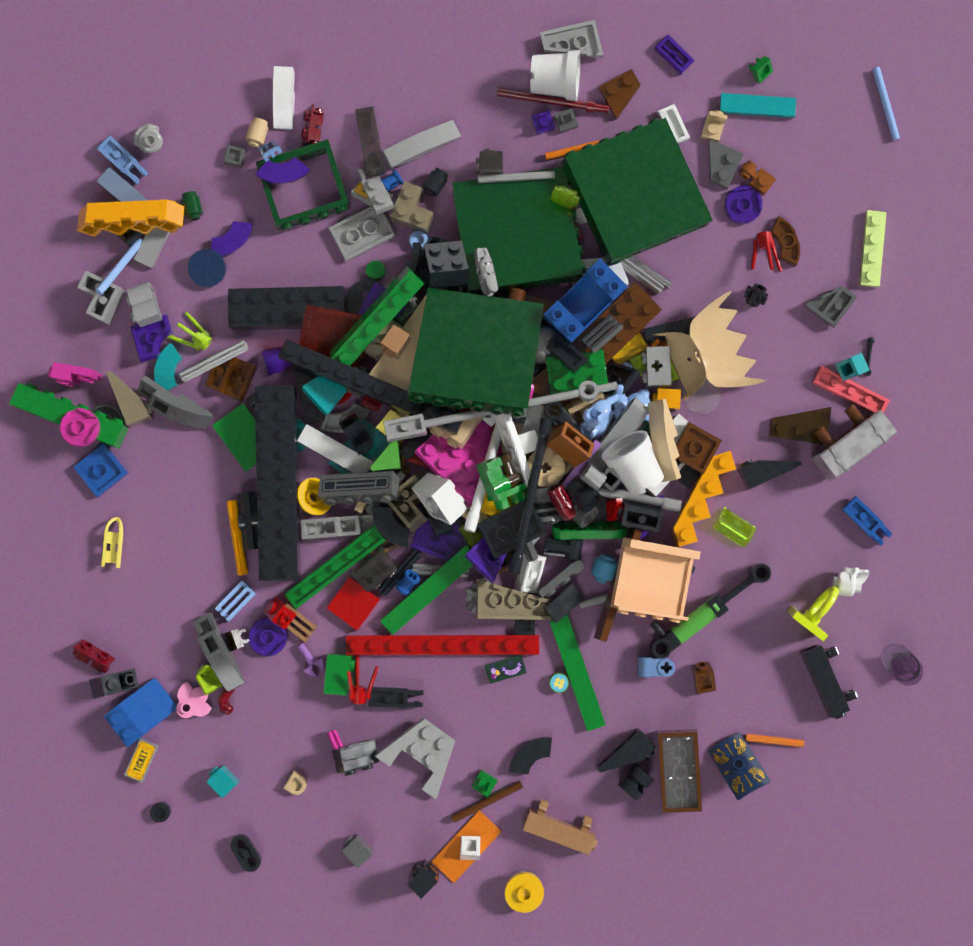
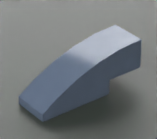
M110 167L97 180L104 189L120 202L147 200Z

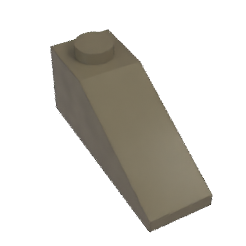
M107 371V377L126 425L134 427L153 419L151 415L153 410L148 407L149 402L147 403L115 373Z

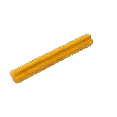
M229 500L226 504L237 575L241 576L248 574L245 550H243L242 531L239 529L238 524L239 508L237 500Z

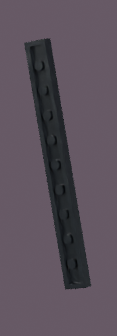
M287 339L278 354V358L411 416L423 414L424 420L458 413L444 406H435L432 403H414L409 400L407 390ZM463 421L438 425L437 427L457 435Z

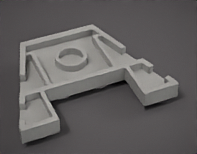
M423 717L403 732L404 734L391 741L381 751L379 750L374 756L390 767L401 750L406 752L432 771L420 788L436 799L455 740Z

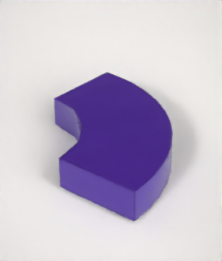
M295 157L289 162L282 164L273 163L268 160L259 169L256 176L272 184L293 183L307 175L310 169Z
M233 221L231 229L225 235L212 238L211 249L220 253L222 257L233 254L247 242L251 235L253 224Z

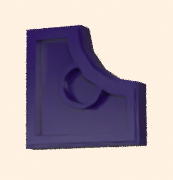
M163 315L161 321L140 327L138 324L130 327L141 362L160 357L159 349L161 343L166 337L173 334L167 315Z

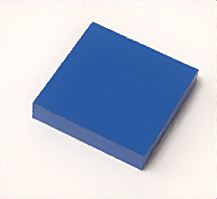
M104 443L73 467L96 497H100L129 474Z

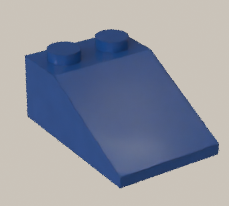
M153 678L103 717L124 744L129 747L176 711L177 704L159 681Z

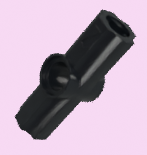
M255 491L238 493L240 510L238 524L239 529L242 531L243 550L258 549Z

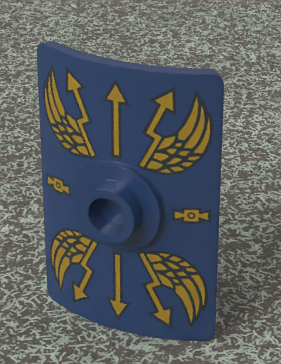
M741 733L723 740L708 750L709 755L737 800H741L753 791L771 782Z

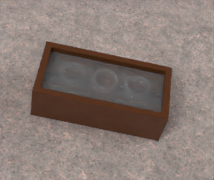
M697 729L658 730L663 813L702 812Z

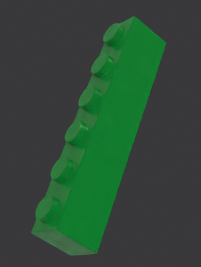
M406 266L330 351L331 358L350 366L424 285L422 279Z
M18 383L9 403L15 408L60 425L61 419L69 411L76 408L89 410V407L80 403L78 406L71 404L72 400L65 397L55 398V394L48 390L38 391V387L30 383H26V385ZM96 410L93 414L99 420L100 431L95 440L120 449L129 428L123 425L124 421L115 417L110 420L106 418V414Z

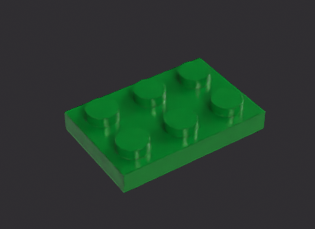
M603 349L598 350L595 354L592 351L582 352L588 359V362L575 374L555 357L545 358L550 395L577 390L584 381H593L597 385L607 384L608 379Z

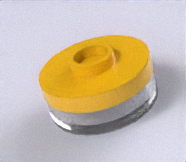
M519 869L507 877L504 883V894L508 905L513 910L527 913L535 910L541 904L544 897V888L541 879L535 872L528 869Z

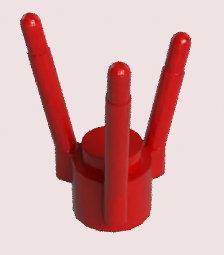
M771 232L757 233V239L753 240L751 269L755 268L759 247L760 250H766L770 270L774 269L771 255L772 250L778 271L781 272L782 268Z
M359 655L355 656V686L352 684L351 672L347 671L349 699L353 704H365L366 699H370L371 690L379 669L378 666L375 667L366 691L364 686L359 685Z

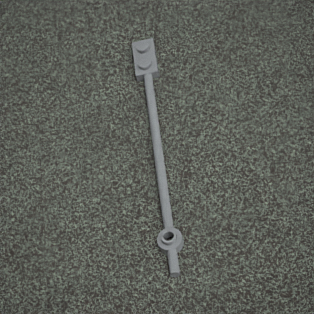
M584 381L577 390L532 398L529 400V407L580 397L583 401L591 402L596 399L598 393L617 390L618 385L617 382L597 385L593 381ZM585 391H590L591 394L587 395ZM472 410L424 420L423 414L383 421L387 442L427 435L426 428L493 415V413L487 411L475 412Z

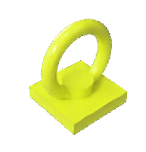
M836 586L827 588L804 614L793 606L787 612L792 618L824 642L828 635L817 625L834 604L839 590Z

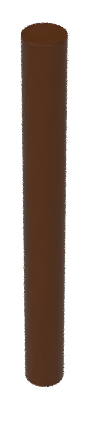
M518 781L452 815L451 818L456 823L522 789L523 785L521 781Z

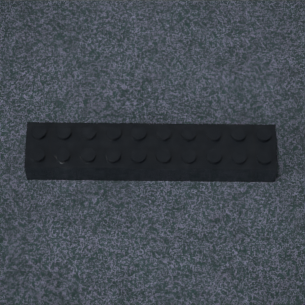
M294 385L255 386L259 581L299 580L301 578L300 518L297 500V489L299 487L297 387Z

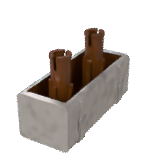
M853 404L844 412L854 423V427L838 439L833 440L824 426L813 433L824 448L811 459L828 481L837 479L843 473L848 472L851 467L898 433L881 410L863 417L855 404Z

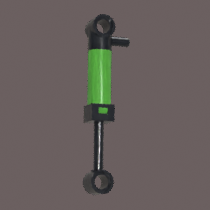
M763 563L752 565L749 569V577L721 598L718 594H713L701 606L686 616L688 621L681 620L680 623H677L666 632L657 621H653L651 627L659 637L651 642V653L660 659L668 657L672 651L710 622L729 611L725 604L754 582L764 583L768 581L771 577L770 567ZM758 568H762L764 571L762 578L756 576ZM663 643L665 645L663 653L656 652L657 644Z

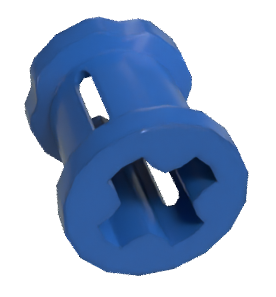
M396 169L386 178H381L388 193H391V190L399 184L403 185L404 183Z
M406 570L402 580L396 583V589L403 595H409L412 592V587L418 584L420 580L419 575L413 570Z

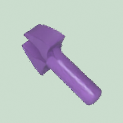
M304 643L298 645V650L308 663V667L304 671L310 676L318 677L313 670L314 664L324 673L323 658L320 660L314 659Z

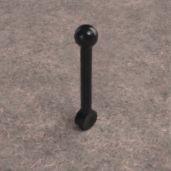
M869 337L867 340L869 346L866 363L869 370L872 345L875 342L873 337ZM871 370L863 373V375L870 376Z

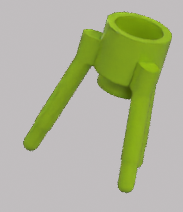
M185 312V315L200 332L194 333L181 323H177V326L191 335L194 343L172 335L166 338L190 346L197 351H200V349L205 351L212 341V338L209 337L210 333L205 331L188 312Z

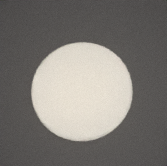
M576 209L577 220L575 221L580 224L586 223L587 220L582 209Z

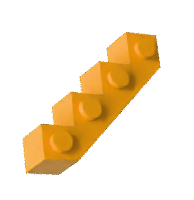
M171 200L87 203L79 211L77 231L92 237L98 235L102 230L121 236L128 229L147 235L155 228L174 234L183 226L184 206Z
M731 451L713 456L705 473L698 476L693 489L671 527L676 547L698 541L693 522L711 517L705 499L723 494L718 475L736 470Z

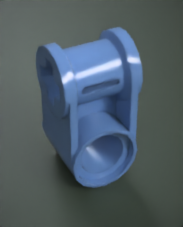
M638 657V677L671 676L675 671V664L668 658ZM665 662L671 666V668L667 669V672L661 668Z

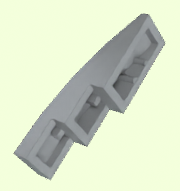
M451 120L409 137L383 150V154L390 168H394L423 158L425 154L441 149L445 144L459 140L461 135L454 121Z
M372 515L301 520L302 539L362 535L374 526L375 522Z

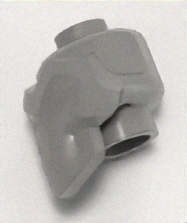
M153 124L139 126L134 133L133 144L140 147L145 153H157L163 145V138L159 133V127Z

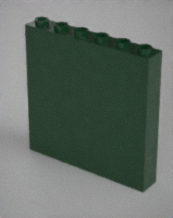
M659 118L653 119L645 126H642V124L637 125L630 132H619L614 138L609 139V137H606L596 145L588 144L582 147L580 151L575 152V150H572L565 154L561 162L607 266L704 228L713 221L666 118L661 120Z
M563 167L529 171H554L555 179L478 183V179L452 183L460 241L463 243L469 268L467 285L469 294L483 295L474 259V251L477 248H487L498 286L496 293L509 291V288L526 289L579 281L583 274L586 273L585 263L581 262L580 256L583 255L582 245L578 244L577 238L580 237L579 227L575 226L574 220H577L576 209L572 208L571 202H574L573 191H569L568 185L570 182Z
M428 288L408 389L409 400L418 404L425 402L432 403L435 406H452L455 409H472L475 412L487 411L495 415L508 414L516 418L527 417L544 304Z

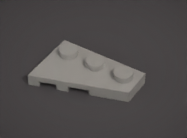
M595 20L540 32L544 53L562 54L568 53L571 50H580V56L603 58L604 56Z

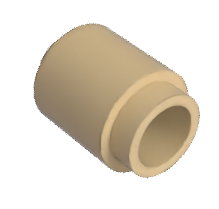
M256 117L253 118V121H250L245 137L248 145L255 148L264 145L268 131L267 121Z

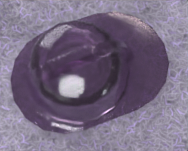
M890 644L882 650L880 657L883 666L900 684L912 686L922 679L923 667L918 658L908 648L900 644Z

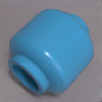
M601 554V556L595 557L591 574L596 577L595 580L597 582L605 584L607 581L614 580L618 568L615 557L608 554Z

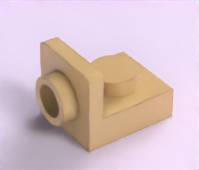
M718 110L709 111L700 138L719 142L728 116Z

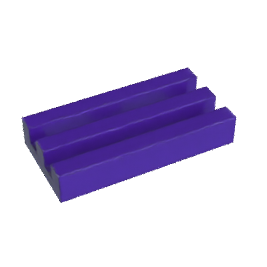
M669 35L654 48L680 75L695 61ZM667 41L687 61V63H685L678 56V54H676L665 42ZM663 49H665L679 64H677Z

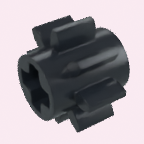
M757 283L753 287L748 285L744 294L746 303L752 307H758L759 304L764 306L769 295L766 293L767 289Z

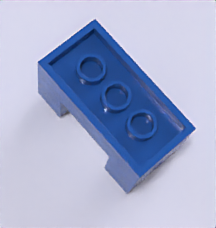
M600 258L543 315V318L569 343H572L628 286Z

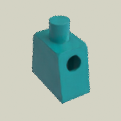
M320 376L305 384L301 389L325 416L332 411L347 391L344 386Z

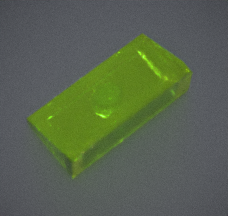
M726 508L722 510L713 525L715 530L742 547H746L757 529Z

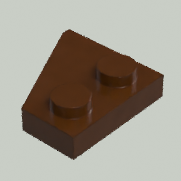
M632 69L600 85L598 88L615 120L620 117L641 86Z

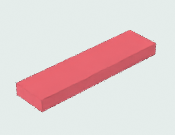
M824 366L819 367L812 381V384L870 413L878 410L884 413L890 401L851 380L843 382L838 373Z

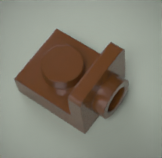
M698 662L691 665L697 695L716 691L714 670L710 663Z

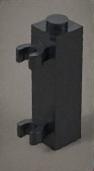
M817 644L800 651L827 716L835 719L844 717L846 715L845 712L850 711L847 702L857 699L858 695L856 690L853 691V689L843 693L828 660L839 655L837 647L833 646L824 650L822 645Z

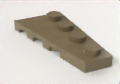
M476 579L475 619L552 620L543 609L551 600Z

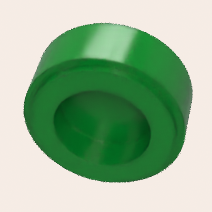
M371 261L366 267L367 276L375 281L382 279L385 275L383 263Z

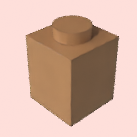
M393 325L381 341L383 354L398 360L410 343V334Z

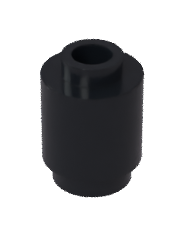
M435 168L434 171L432 170L422 185L424 188L423 192L430 197L438 196L447 183L448 174L439 168Z

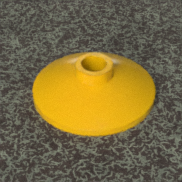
M318 478L304 480L297 489L299 505L305 512L311 515H322L331 507V505H326L318 497L320 483Z

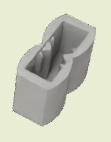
M149 282L127 289L128 296H126V301L129 307H132L133 312H130L134 323H138L140 327L162 320L154 289Z

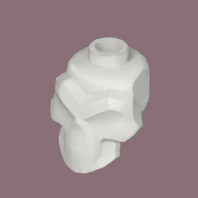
M844 567L839 572L838 577L834 576L833 586H836L839 590L838 595L851 597L854 593H861L862 584L868 578L869 570L859 569L858 567Z

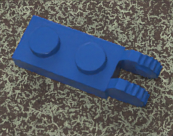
M854 496L841 509L879 546H882L884 542L875 533L877 529L886 537H891L892 533L883 525V522L857 496Z

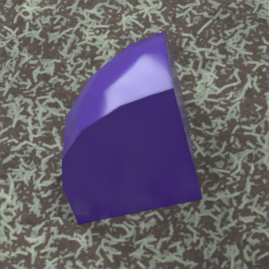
M282 347L261 351L268 375L279 373L289 367L290 363L278 358Z

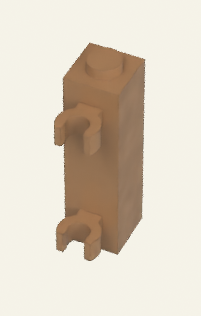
M540 800L537 811L529 808L522 826L523 831L590 855L591 850H595L598 840L595 839V833L589 831L593 822L592 817L584 815L581 827L546 815L545 813L549 805L546 800Z

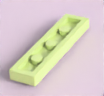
M867 210L865 213L859 286L880 287L886 212Z

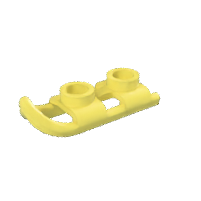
M119 517L112 518L105 526L102 567H105V563H116V568H120L123 525ZM114 521L118 522L119 533L108 532L109 526ZM107 543L111 544L110 551H106Z

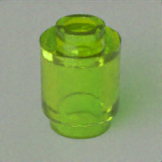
M556 185L550 200L554 201L557 205L572 210L573 207L577 208L580 196H578V191L562 185Z

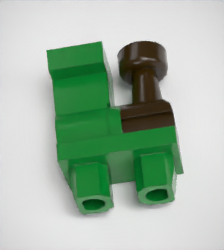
M511 452L500 454L496 458L476 464L487 493L488 501H494L497 510H504L509 507L507 500L509 496L512 504L523 501L522 490L527 489L522 481V476L513 471L510 464L512 460ZM500 466H503L504 475L502 473Z

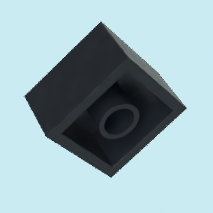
M462 241L424 244L423 262L429 288L468 285L469 268Z

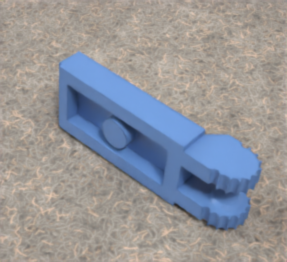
M111 135L97 147L111 163L136 184L140 181L130 172L134 166L142 175L146 176L148 174L138 164V161Z

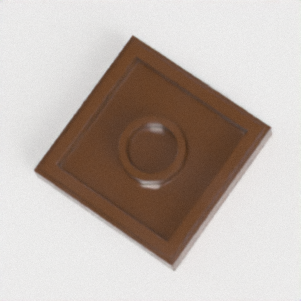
M687 422L675 443L679 453V457L676 460L704 474L722 440Z

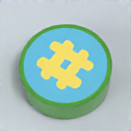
M555 673L551 676L549 685L553 691L561 693L568 688L569 680L563 673Z

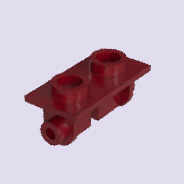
M314 104L304 112L305 128L301 132L302 146H305L308 142H310V145L320 142L322 130L316 129L315 126L322 127L324 113L322 108H315L314 110Z
M83 639L73 647L74 651L72 654L75 655L76 659L86 664L89 663L90 659L93 660L90 666L100 673H107L110 669L109 665L115 661V658L110 656L109 653L93 646L92 643Z

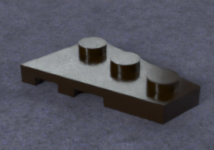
M831 407L771 418L769 437L822 445L813 433L823 426L829 432Z

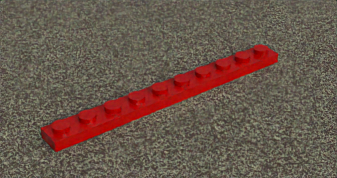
M346 635V655H539V635Z

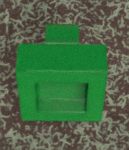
M766 56L762 59L756 58L754 66L748 65L754 80L759 84L773 73L771 60Z
M481 769L471 787L488 797L498 779Z

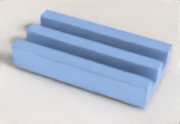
M241 581L215 609L230 622L256 593L244 581ZM243 586L245 589L223 610L222 607ZM249 592V596L228 615L227 612Z

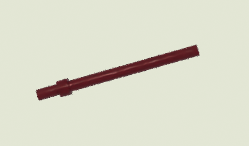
M500 88L497 91V96L584 109L590 113H593V111L609 112L608 105L596 104L595 101H570L564 98Z

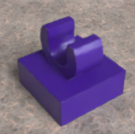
M550 110L531 115L536 135L555 130Z

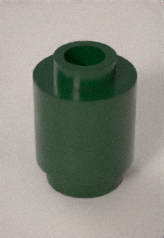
M195 191L183 193L181 195V204L184 206V217L189 219V221L199 220L200 216L203 215L200 197Z

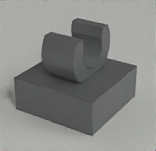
M572 108L554 114L560 134L578 128Z

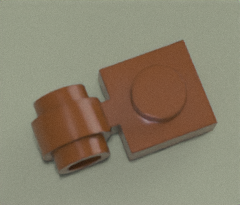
M751 161L745 162L739 169V175L745 180L753 179L749 185L762 195H765L776 181V178L762 168L757 173L756 164Z

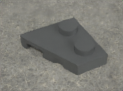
M710 139L708 143L710 182L728 189L743 157V153Z
M840 286L806 303L804 307L834 328L857 296L845 287Z

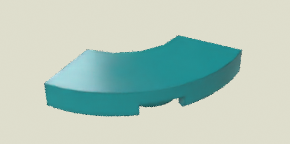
M172 343L167 345L160 353L154 369L155 382L168 391L178 386L175 380V370L177 365L183 360Z

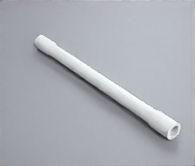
M496 424L485 461L496 458L501 436ZM479 478L473 502L463 528L473 533L476 530L486 492L481 478Z

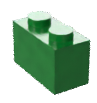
M327 654L324 694H349L347 671L354 672L355 660H352V655Z

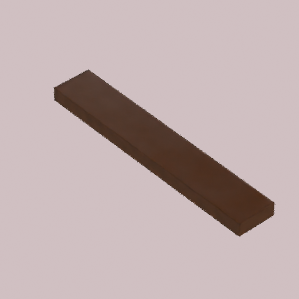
M629 528L626 538L640 540L642 531ZM616 574L611 582L594 638L604 642L608 639L617 611L616 608L610 607Z

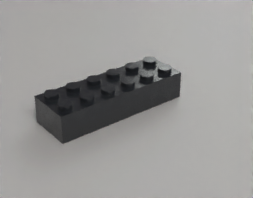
M344 286L228 289V327L232 331L346 328Z

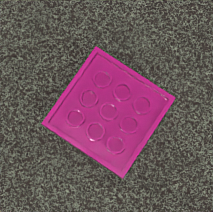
M483 420L462 449L458 447L453 448L442 436L438 438L432 435L414 452L436 475L449 479L454 483L455 491L464 498V504L468 508L472 505L480 478L476 464L485 461L491 441L490 429L492 427ZM502 443L499 445L496 456L503 454ZM500 466L502 473L504 475L503 466Z

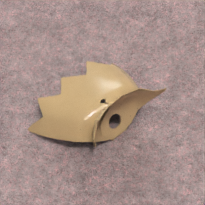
M732 291L718 297L692 320L689 335L677 332L653 334L665 336L667 345L670 346L673 364L687 392V395L680 402L695 393L704 384L706 379L715 387L727 388L750 386L765 382L763 379L745 377V374L756 362L755 359L736 355L746 335L727 330L726 328L737 313V310L718 308Z

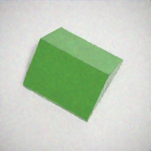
M393 441L386 447L370 467L373 472L402 471L399 442Z

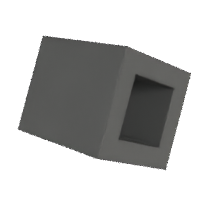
M359 834L355 837L351 835L343 843L345 846L342 852L357 869L373 854L371 847Z

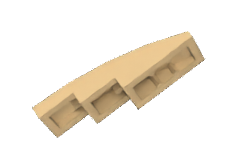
M666 399L649 402V425L653 451L664 475L661 482L677 480L681 478L675 460L679 457L674 437L678 436Z

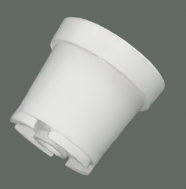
M571 50L568 53L533 55L531 62L532 79H530L531 93L566 97V100L577 101L580 80V50Z
M635 431L617 439L602 454L604 462L615 471L631 495L643 494L649 486L653 489L664 478L651 449L652 443L646 431Z

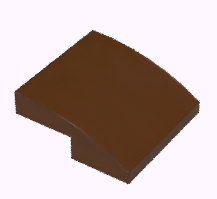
M234 357L212 368L204 386L243 402L258 367Z

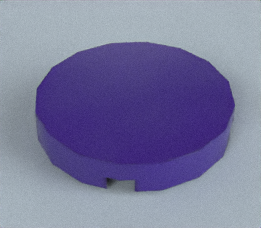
M749 186L734 188L727 195L724 202V210L727 216L738 224L753 222L760 215L763 208L760 194Z
M269 618L260 619L255 622L249 631L250 646L253 651L262 656L276 655L283 650L287 643V630L281 628Z

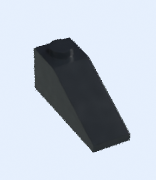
M750 459L741 463L742 467L737 469L746 489L750 490L801 466L802 462L772 460L752 462Z
M637 728L601 761L596 768L601 773L640 762L643 759L648 760L655 753L654 749L656 747Z

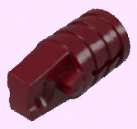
M562 484L556 485L546 492L564 521H568L576 515L571 499Z

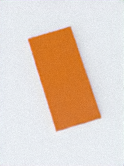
M479 810L432 862L455 883L475 861L460 859L461 836H479L481 855L502 831Z

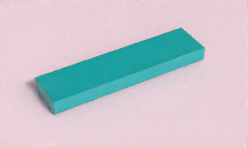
M721 93L719 111L724 114L795 118L796 98Z

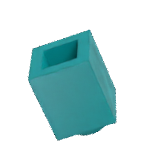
M862 353L835 364L843 382L870 371Z
M225 765L220 769L216 766L208 774L210 778L206 781L221 798L225 797L240 782Z

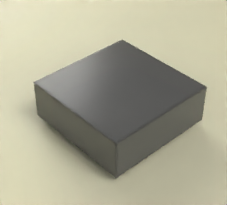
M227 144L223 163L243 168L247 152L246 148Z

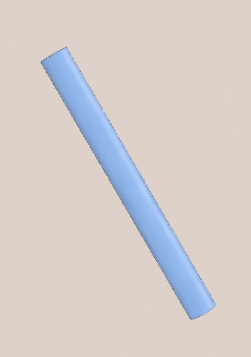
M876 67L872 71L892 140L896 141L900 139L880 67Z
M141 238L133 243L96 289L97 294L103 295L139 250L143 242Z

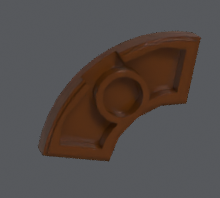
M778 216L771 229V234L779 244V259L796 267L800 258V243L795 233L796 231L789 222Z

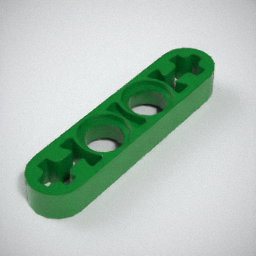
M620 521L591 522L584 528L580 527L576 522H559L552 526V536L560 540L616 539L627 536V527L621 525Z

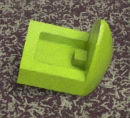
M202 665L196 672L195 679L205 696L223 687L211 665Z

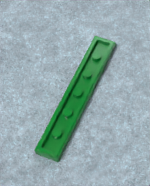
M376 525L372 526L291 588L284 596L295 610L387 539L379 532Z
M467 544L380 620L392 635L473 566L464 557L471 550Z
M565 615L558 623H554L552 620L549 621L587 731L605 726L606 724L568 615Z

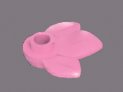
M185 682L179 688L177 693L179 703L176 709L180 717L190 718L193 715L203 717L211 711L212 707L205 703L208 695L205 696L200 686L192 689L191 685ZM189 705L190 710L187 712L183 711V706Z

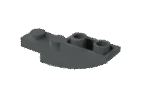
M144 376L140 381L137 393L150 401L149 408L184 425L201 429L208 428L213 414L182 393L176 397L147 376Z
M208 613L194 621L193 624L199 635V638H197L199 644L227 692L245 684L246 682L231 649L227 648L213 614Z

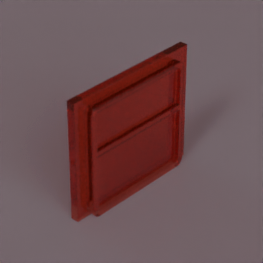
M306 305L299 345L331 358L330 351L361 318L362 314ZM365 350L350 367H365L367 354L364 353Z

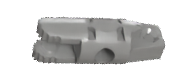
M477 248L474 251V259L483 295L492 297L498 291L493 263L487 248Z

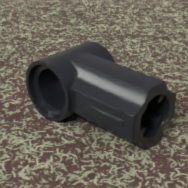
M551 402L545 404V415L557 427L565 421L576 430L580 426L560 403ZM554 404L557 405V414L550 415L548 412L549 407Z
M546 538L544 554L581 561L583 541Z

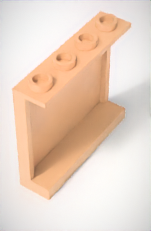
M623 538L610 607L616 608L617 613L628 615L629 611L635 612V616L646 617V614L652 615L651 618L658 620L668 617L669 621L672 622L688 621V617L683 616L693 559H700L701 552Z

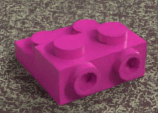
M53 362V366L49 368L48 372L49 378L55 379L56 383L74 388V385L81 386V381L94 384V381L101 382L102 374L93 369Z

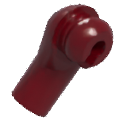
M224 689L218 697L219 711L222 714L230 715L232 713L233 707L229 703V698L235 689L230 692Z

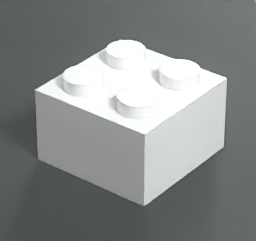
M427 473L412 487L430 516L450 525L467 510L464 498L455 491V485L449 479Z

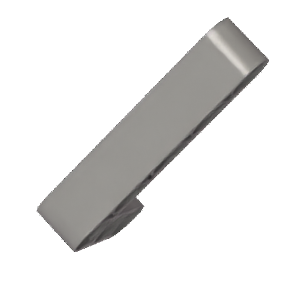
M636 397L629 402L599 440L601 446L578 475L581 480L595 490H598L607 478L603 472L607 464L602 459L605 449L617 439L635 432L649 414V408Z

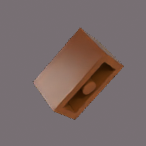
M566 421L550 432L546 443L549 448L574 468L590 459L594 444Z

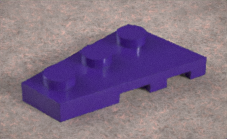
M483 537L464 557L493 584L506 554L494 559Z

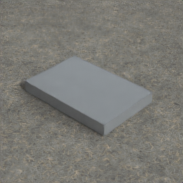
M372 206L328 228L345 262L396 237L384 212L376 215Z

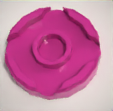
M76 408L69 411L61 419L60 431L62 438L72 446H88L98 437L100 431L99 420L95 414L87 409Z

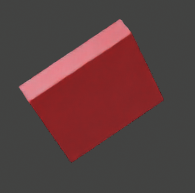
M349 577L327 606V609L358 631L381 599Z

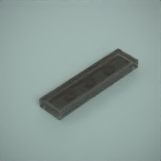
M374 107L355 109L367 178L385 175Z

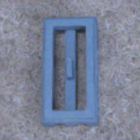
M274 140L258 148L259 154L266 162L269 160L267 156L271 155L273 158L276 156L274 152L277 151L279 154L282 152Z

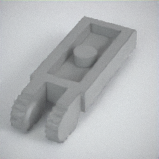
M368 166V172L372 177L366 180L363 170L358 169L357 174L362 188L375 214L393 209L394 204L380 177L377 176L374 166Z

